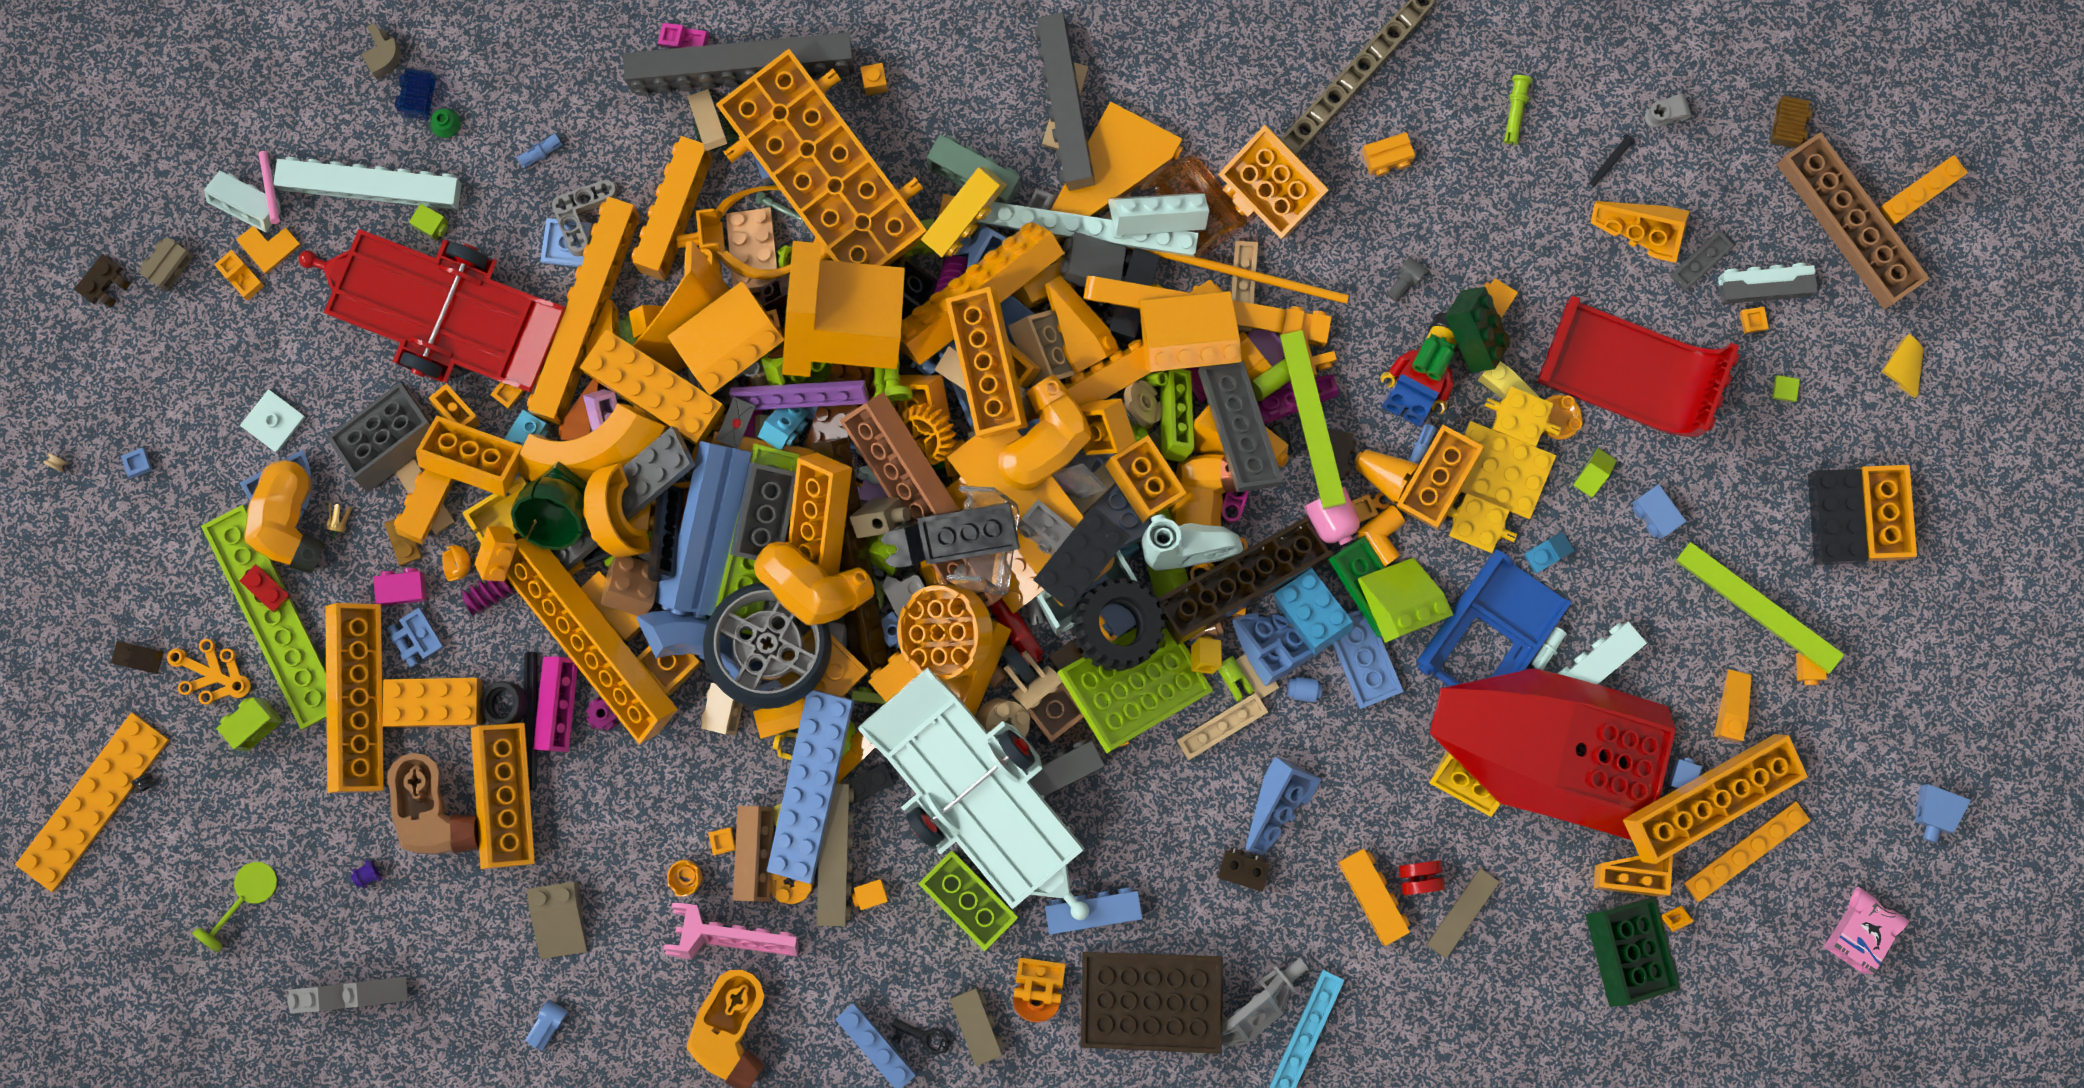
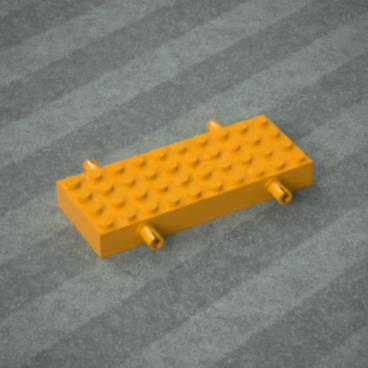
M787 49L716 104L740 136V140L723 152L731 163L747 151L754 154L817 240L822 243L820 260L889 266L922 241L921 238L927 232L907 205V200L924 188L915 177L899 190L893 187L825 97V92L841 81L838 74L832 68L817 81L813 80L791 50Z

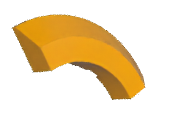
M617 404L612 414L600 427L581 438L560 442L542 435L529 434L519 454V476L529 481H534L559 461L587 483L591 475L599 468L621 463L623 468L661 436L667 426L629 405Z

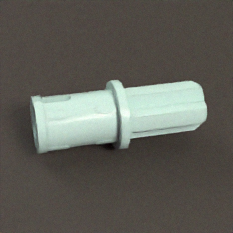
M1555 626L1531 662V665L1535 669L1543 670L1553 654H1557L1556 650L1567 633Z

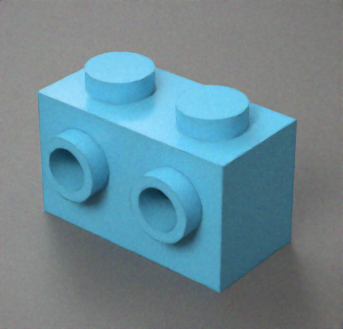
M802 407L775 409L765 420L758 437L779 450H782L786 445L791 446L798 436L797 433L802 434L808 423L805 420L809 412Z
M522 410L506 435L505 440L523 446L529 434L542 435L548 438L550 426Z

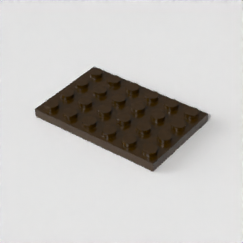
M1110 952L1082 953L1081 1048L1222 1053L1223 956Z

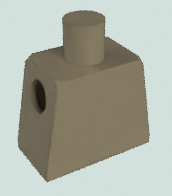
M898 497L872 498L851 515L850 520L856 537L863 538L886 534L896 529L902 522L910 520L911 512L908 507H903L901 499Z

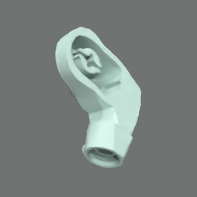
M1163 514L1151 518L1152 524L1145 530L1141 540L1145 562L1155 571L1221 561L1241 553L1244 549L1239 535L1225 527L1194 523L1178 526L1174 521L1166 519Z

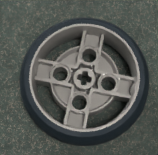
M763 583L747 585L728 595L712 613L703 639L706 667L716 685L726 695L741 704L761 709L780 708L790 705L809 694L821 681L827 670L832 651V640L828 623L811 625L815 638V652L813 655L803 650L802 635L794 622L796 616L785 609L771 590ZM777 601L773 611L756 612L745 619L734 615L741 608L755 602ZM783 620L785 626L782 629L777 630L772 627L774 621ZM743 630H751L753 636L750 639L744 640L740 637V633ZM721 636L732 641L733 656L737 665L741 668L736 679L728 673L723 664L720 654ZM770 640L773 646L772 649L768 647L767 650H764L762 643H767ZM786 651H792L795 653V658L791 661H785L782 655ZM754 661H760L763 667L759 671H752L750 664ZM791 671L802 676L793 684L782 689L773 691L757 690L762 680L778 679Z

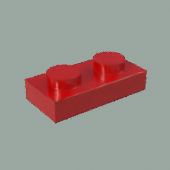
M257 564L240 579V582L274 613L291 596Z

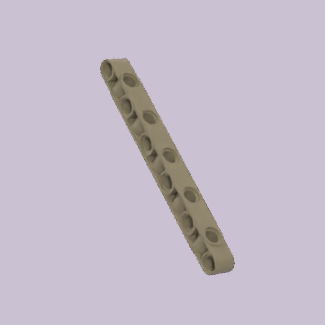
M1409 0L1280 138L1297 157L1417 28L1431 10L1434 0H1425L1428 4L1427 6H1421L1418 0ZM1393 31L1397 33L1398 38H1391L1388 32ZM1364 63L1369 69L1361 70L1358 65ZM1334 95L1338 97L1339 102L1333 103L1328 97ZM1306 128L1310 134L1302 135L1298 129Z

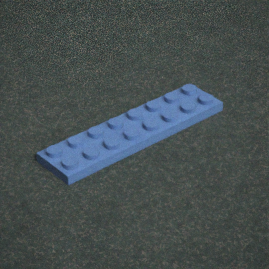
M815 689L806 695L767 872L809 884L813 883L855 700Z

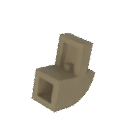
M373 23L367 26V29L377 46L361 55L373 76L379 79L397 67L401 51L396 40L393 37L389 38L384 28L379 29Z

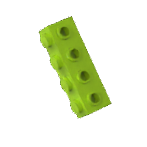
M1184 369L1167 370L1165 373L1168 375V383L1165 386H1159L1162 405V456L1164 459L1184 462L1194 450L1191 371Z

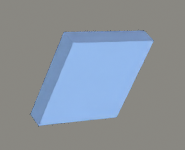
M547 218L540 262L571 267L582 266L585 257H577L570 253L557 219ZM569 221L565 224L564 228L566 230H573L577 224ZM580 222L590 245L593 224ZM577 236L573 237L577 249L581 248Z

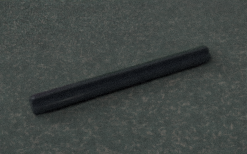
M532 651L524 653V691L528 698V708L524 716L529 790L537 788V750H533L537 718L538 654Z

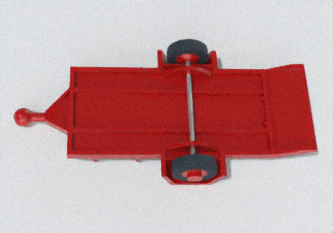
M358 229L350 250L327 262L318 259L316 254L310 250H305L299 255V263L302 267H317L322 269L326 275L332 293L323 313L400 343L392 362L411 370V373L423 378L427 376L442 383H447L455 364L531 393L566 310L564 306L491 280L490 277L497 260L488 259L487 256L478 252L476 247L466 243L461 245L443 239L437 256L434 258Z

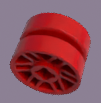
M1441 860L1398 866L1400 878H1410V881L1401 883L1403 895L1446 890L1444 878L1434 877L1435 874L1443 872Z

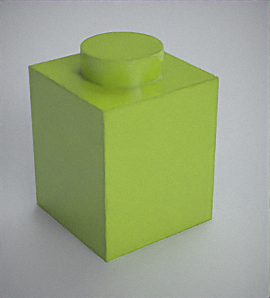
M421 203L409 221L415 229L436 241L439 236L443 237L448 230V221L445 217Z

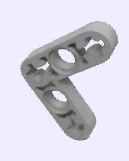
M602 180L559 195L553 200L552 208L572 255L577 257L583 256L584 248L588 244L577 214L601 206L602 202H606L608 196L616 198L617 192L613 182ZM603 188H607L609 191L608 195L604 194ZM596 191L598 199H595L593 192ZM582 195H589L591 197L590 201L585 204L580 203L578 199ZM572 199H574L576 205L575 207H573V204L571 202ZM564 203L566 209L562 210L560 204ZM569 221L577 224L573 230H566L564 226ZM577 236L581 248L577 249L573 237Z

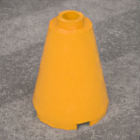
M1367 449L1364 452L1360 451L1354 460L1356 470L1395 504L1400 500L1420 465L1412 461Z

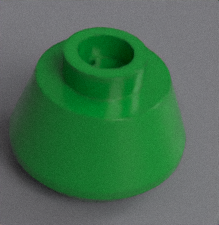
M450 108L436 110L430 119L432 132L441 138L454 136L461 126L459 115Z

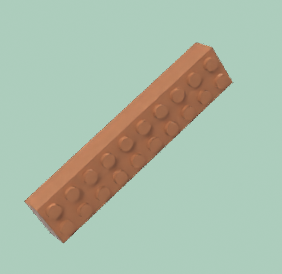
M884 392L839 420L889 498H900L903 507L910 509V520H917L921 516L959 510ZM988 555L932 564L944 585L956 584L970 589L979 596L986 607L1011 591Z

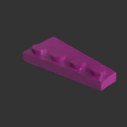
M1333 374L1315 377L1320 402L1338 396V387ZM1291 382L1285 384L1262 401H1257L1264 425L1298 412Z

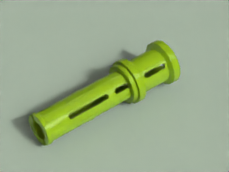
M1514 75L1512 77L1514 84L1512 94L1509 95L1511 107L1504 139L1506 144L1512 145V142H1514V145H1518L1524 106L1529 102L1528 90L1529 85L1533 81L1531 77L1525 75Z

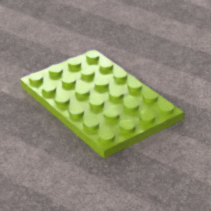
M1137 628L1111 641V643L1118 646L1129 645L1136 637ZM1165 629L1161 632L1164 633V638L1158 644L1159 649L1156 653L1132 669L1107 671L1104 670V666L1096 667L1092 665L1093 660L1091 658L1085 659L1083 657L1057 672L1106 753L1111 752L1213 692L1203 673L1191 671V654L1185 644L1181 643L1177 646L1169 632H1165Z

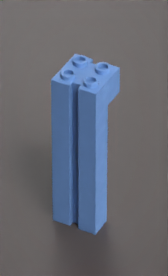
M700 441L695 461L696 466H694L678 538L674 578L658 582L654 602L661 604V609L678 615L693 612V617L706 619L707 615L711 616L714 612L752 452Z

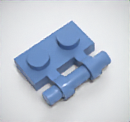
M417 608L399 620L404 627L401 630H398L395 624L387 628L391 635L389 637L391 642L397 645L402 653L400 654L402 660L406 661L410 668L418 665L414 657L416 654L419 653L422 659L425 660L444 648L421 608ZM406 636H409L414 644L411 648L408 647L404 640Z

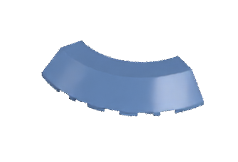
M665 610L639 615L636 619L655 658L669 655H685L688 653L699 655V658L704 659L703 639L711 616L707 615L706 619L693 617V612L678 615ZM740 633V637L744 640L751 638L746 633ZM721 636L720 654L723 664L730 672V675L736 679L741 668L734 659L732 641ZM754 661L750 664L752 671H759L763 667L760 661ZM775 679L762 680L757 690L766 691L781 684Z

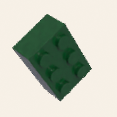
M1486 286L1461 290L1445 317L1470 373L1494 370L1510 345V337L1504 330L1501 317L1497 314L1493 298L1489 295Z

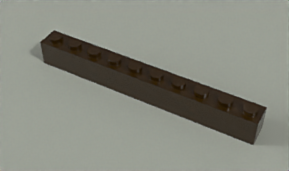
M848 437L827 439L812 443L814 453L822 454L852 467L839 573L854 568H861L866 571L874 586L873 597L855 610L846 613L844 620L847 628L850 653L868 672H873L879 667L884 668L889 662L866 537H856L850 520V516L859 510L861 506Z

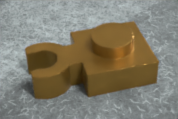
M1382 492L1376 494L1373 499L1367 494L1352 500L1360 523L1378 515L1377 510L1383 511L1390 506V503H1380L1379 498L1384 496Z

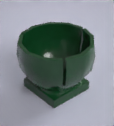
M559 461L556 462L536 480L527 483L519 492L511 509L513 527L525 539L535 520L526 541L542 549L562 550L575 545L587 527L586 519L583 516L584 493L587 483Z

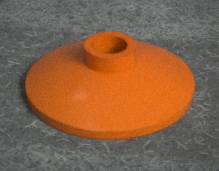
M1020 984L1017 988L1024 989L1025 984ZM1035 985L1031 987V990L1044 992L1046 987ZM1053 988L1052 993H1058L1057 989ZM1013 997V1005L1016 1012L1023 1019L1030 1022H1044L1051 1019L1057 1013L1060 1003L1051 1002L1050 1005L1044 1004V1001L1030 999L1029 1002L1022 1001L1023 998ZM1037 1001L1040 1003V1006H1034L1032 1003Z

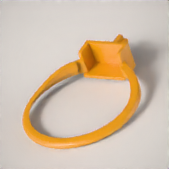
M777 185L753 187L728 196L718 205L716 210L713 208L697 210L698 232L676 235L678 248H684L688 241H693L696 246L699 245L700 250H710L715 260L722 262L733 272L747 278L770 280L778 279L789 273L791 264L777 269L766 270L753 268L733 257L727 250L725 251L722 222H720L721 217L725 215L727 210L743 197L761 191L781 190ZM815 237L813 243H820Z

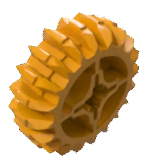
M927 403L914 404L904 410L900 418L929 463L936 465L947 459L946 457L954 450L953 446L956 441L953 437H955L956 432L951 430L954 424H950L947 421L949 416L942 415L943 409L936 411L935 404L930 406Z

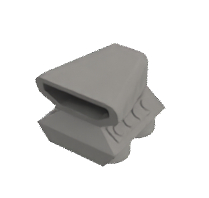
M915 570L906 572L901 582L889 576L880 582L898 619L903 606L907 605L912 598L911 596L924 588Z

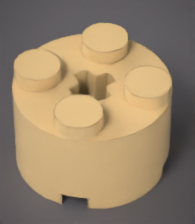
M994 698L988 703L983 704L976 718L988 733L1004 720V722L1015 726L1025 738L1030 726V715L1024 707L1005 698Z

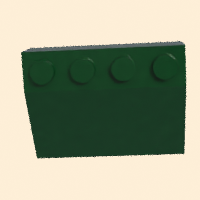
M1656 896L1585 914L1609 1007L1631 1005L1680 989Z

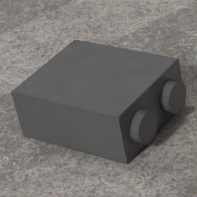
M1075 232L1069 239L1065 240L1063 245L1065 257L1060 265L1062 277L1067 283L1085 288L1087 276L1121 281L1126 247Z

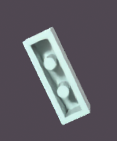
M219 170L204 189L207 203L264 232H267L272 226L266 194L259 191L252 184H245L234 175H227ZM276 198L277 207H278V212H279V215H280V213H281L280 204H279L278 199Z

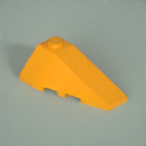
M1595 201L1591 224L1613 236L1621 234L1630 239L1629 245L1635 247L1639 244L1649 250L1647 255L1653 258L1676 263L1690 211L1669 206Z

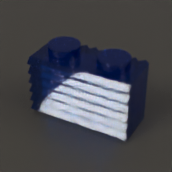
M405 68V73L401 74L399 86L401 87L400 95H397L395 99V108L402 117L428 121L437 79L433 72Z

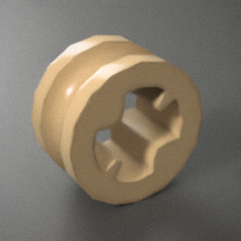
M48 453L49 459L44 460L43 463L63 472L62 467L67 465L68 462Z

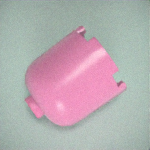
M1345 487L1342 489L1346 505L1323 510L1319 498L1304 506L1319 537L1326 543L1339 542L1340 546L1353 540L1351 535L1357 532L1360 525L1359 517Z

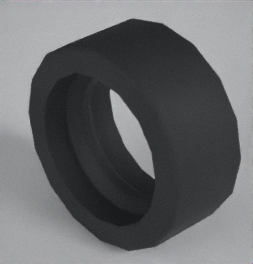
M494 682L486 688L481 698V711L484 718L495 725L516 724L520 722L528 708V698L525 691L518 684L512 682ZM503 690L510 691L514 699L513 709L507 717L498 716L494 704L496 697Z

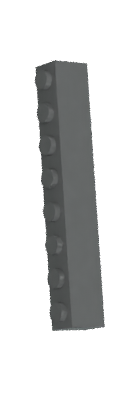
M1063 12L1037 18L1038 27H1034L1037 41H1041L1038 53L1040 60H1044L1045 65L1041 70L1044 81L1048 82V88H1045L1047 101H1051L1052 108L1048 110L1051 122H1055V129H1052L1054 142H1058L1059 149L1056 150V157L1058 163H1062L1063 170L1059 171L1061 183L1066 184L1069 191L1093 186L1096 184L1067 21Z

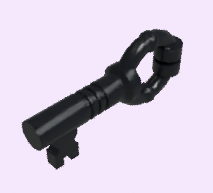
M896 1018L891 1026L896 1029V1034L892 1038L893 1041L897 1039V1043L900 1044L902 1035L904 1033L919 1039L923 1048L929 1054L938 1055L946 1053L951 1043L942 1029L932 1028L923 1031ZM932 1034L942 1037L938 1049L928 1045L930 1035Z

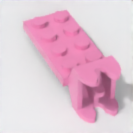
M672 903L673 913L685 916L683 927H676L675 933L682 934L680 946L664 945L663 950L666 951L665 954L668 956L692 960L705 943L798 957L799 945L797 937H793L792 933L779 932V935L770 934L769 930L757 928L756 931L746 930V927L740 925H733L732 928L723 927V924L718 922H709V925L703 924L697 905Z

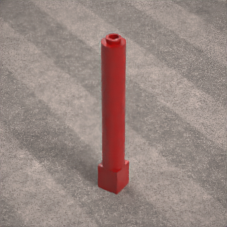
M1002 598L988 606L996 621L1011 629L1008 639L1019 654L1024 658L1022 653L1026 651L1036 664L1042 661L1041 655L1045 652L1019 612L1016 611L1013 614Z

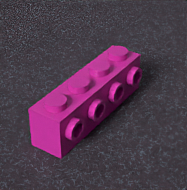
M543 657L533 750L569 752L578 669L571 658Z

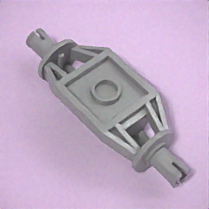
M1300 958L1284 971L1274 966L1272 972L1258 981L1264 991L1254 995L1251 1001L1243 1008L1237 1009L1230 1019H1227L1222 1013V1051L1226 1050L1224 1046L1249 1043L1284 1014L1290 992L1293 994L1296 992L1292 986L1294 985L1293 981L1309 970ZM1206 1053L1194 1054L1197 1056L1198 1059H1201V1057Z

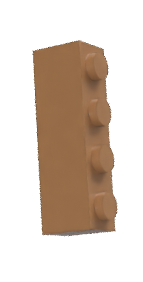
M738 806L733 887L734 901L770 902L771 873L767 872V867L773 845L774 807Z

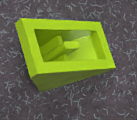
M1597 448L1573 486L1592 498L1610 476L1617 460Z

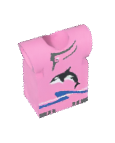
M1857 887L1853 891L1848 910L1826 942L1824 948L1861 973L1875 974L1895 940V936L1908 925L1909 920L1894 910L1885 909L1875 897L1862 888Z

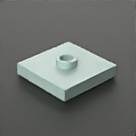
M268 389L240 426L274 452L278 453L306 417Z

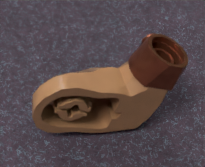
M418 753L403 755L393 762L387 773V781L390 789L391 816L402 849L419 854L434 855L452 852L455 854L479 849L477 815H445L446 809L440 792L439 770L436 763L426 755Z

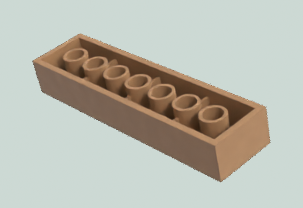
M1821 132L1784 156L1776 164L1884 310L1930 279Z

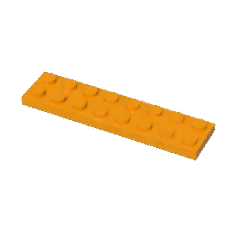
M130 713L15 865L50 892H55L133 790L135 785L133 786L131 782L145 774L170 739L135 713Z

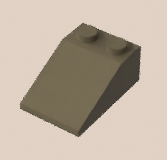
M579 882L527 889L529 911L540 959L587 952Z

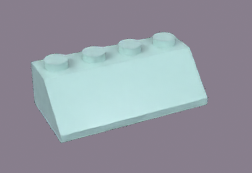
M1202 193L1108 199L1116 236L1206 229L1209 208L1205 194Z

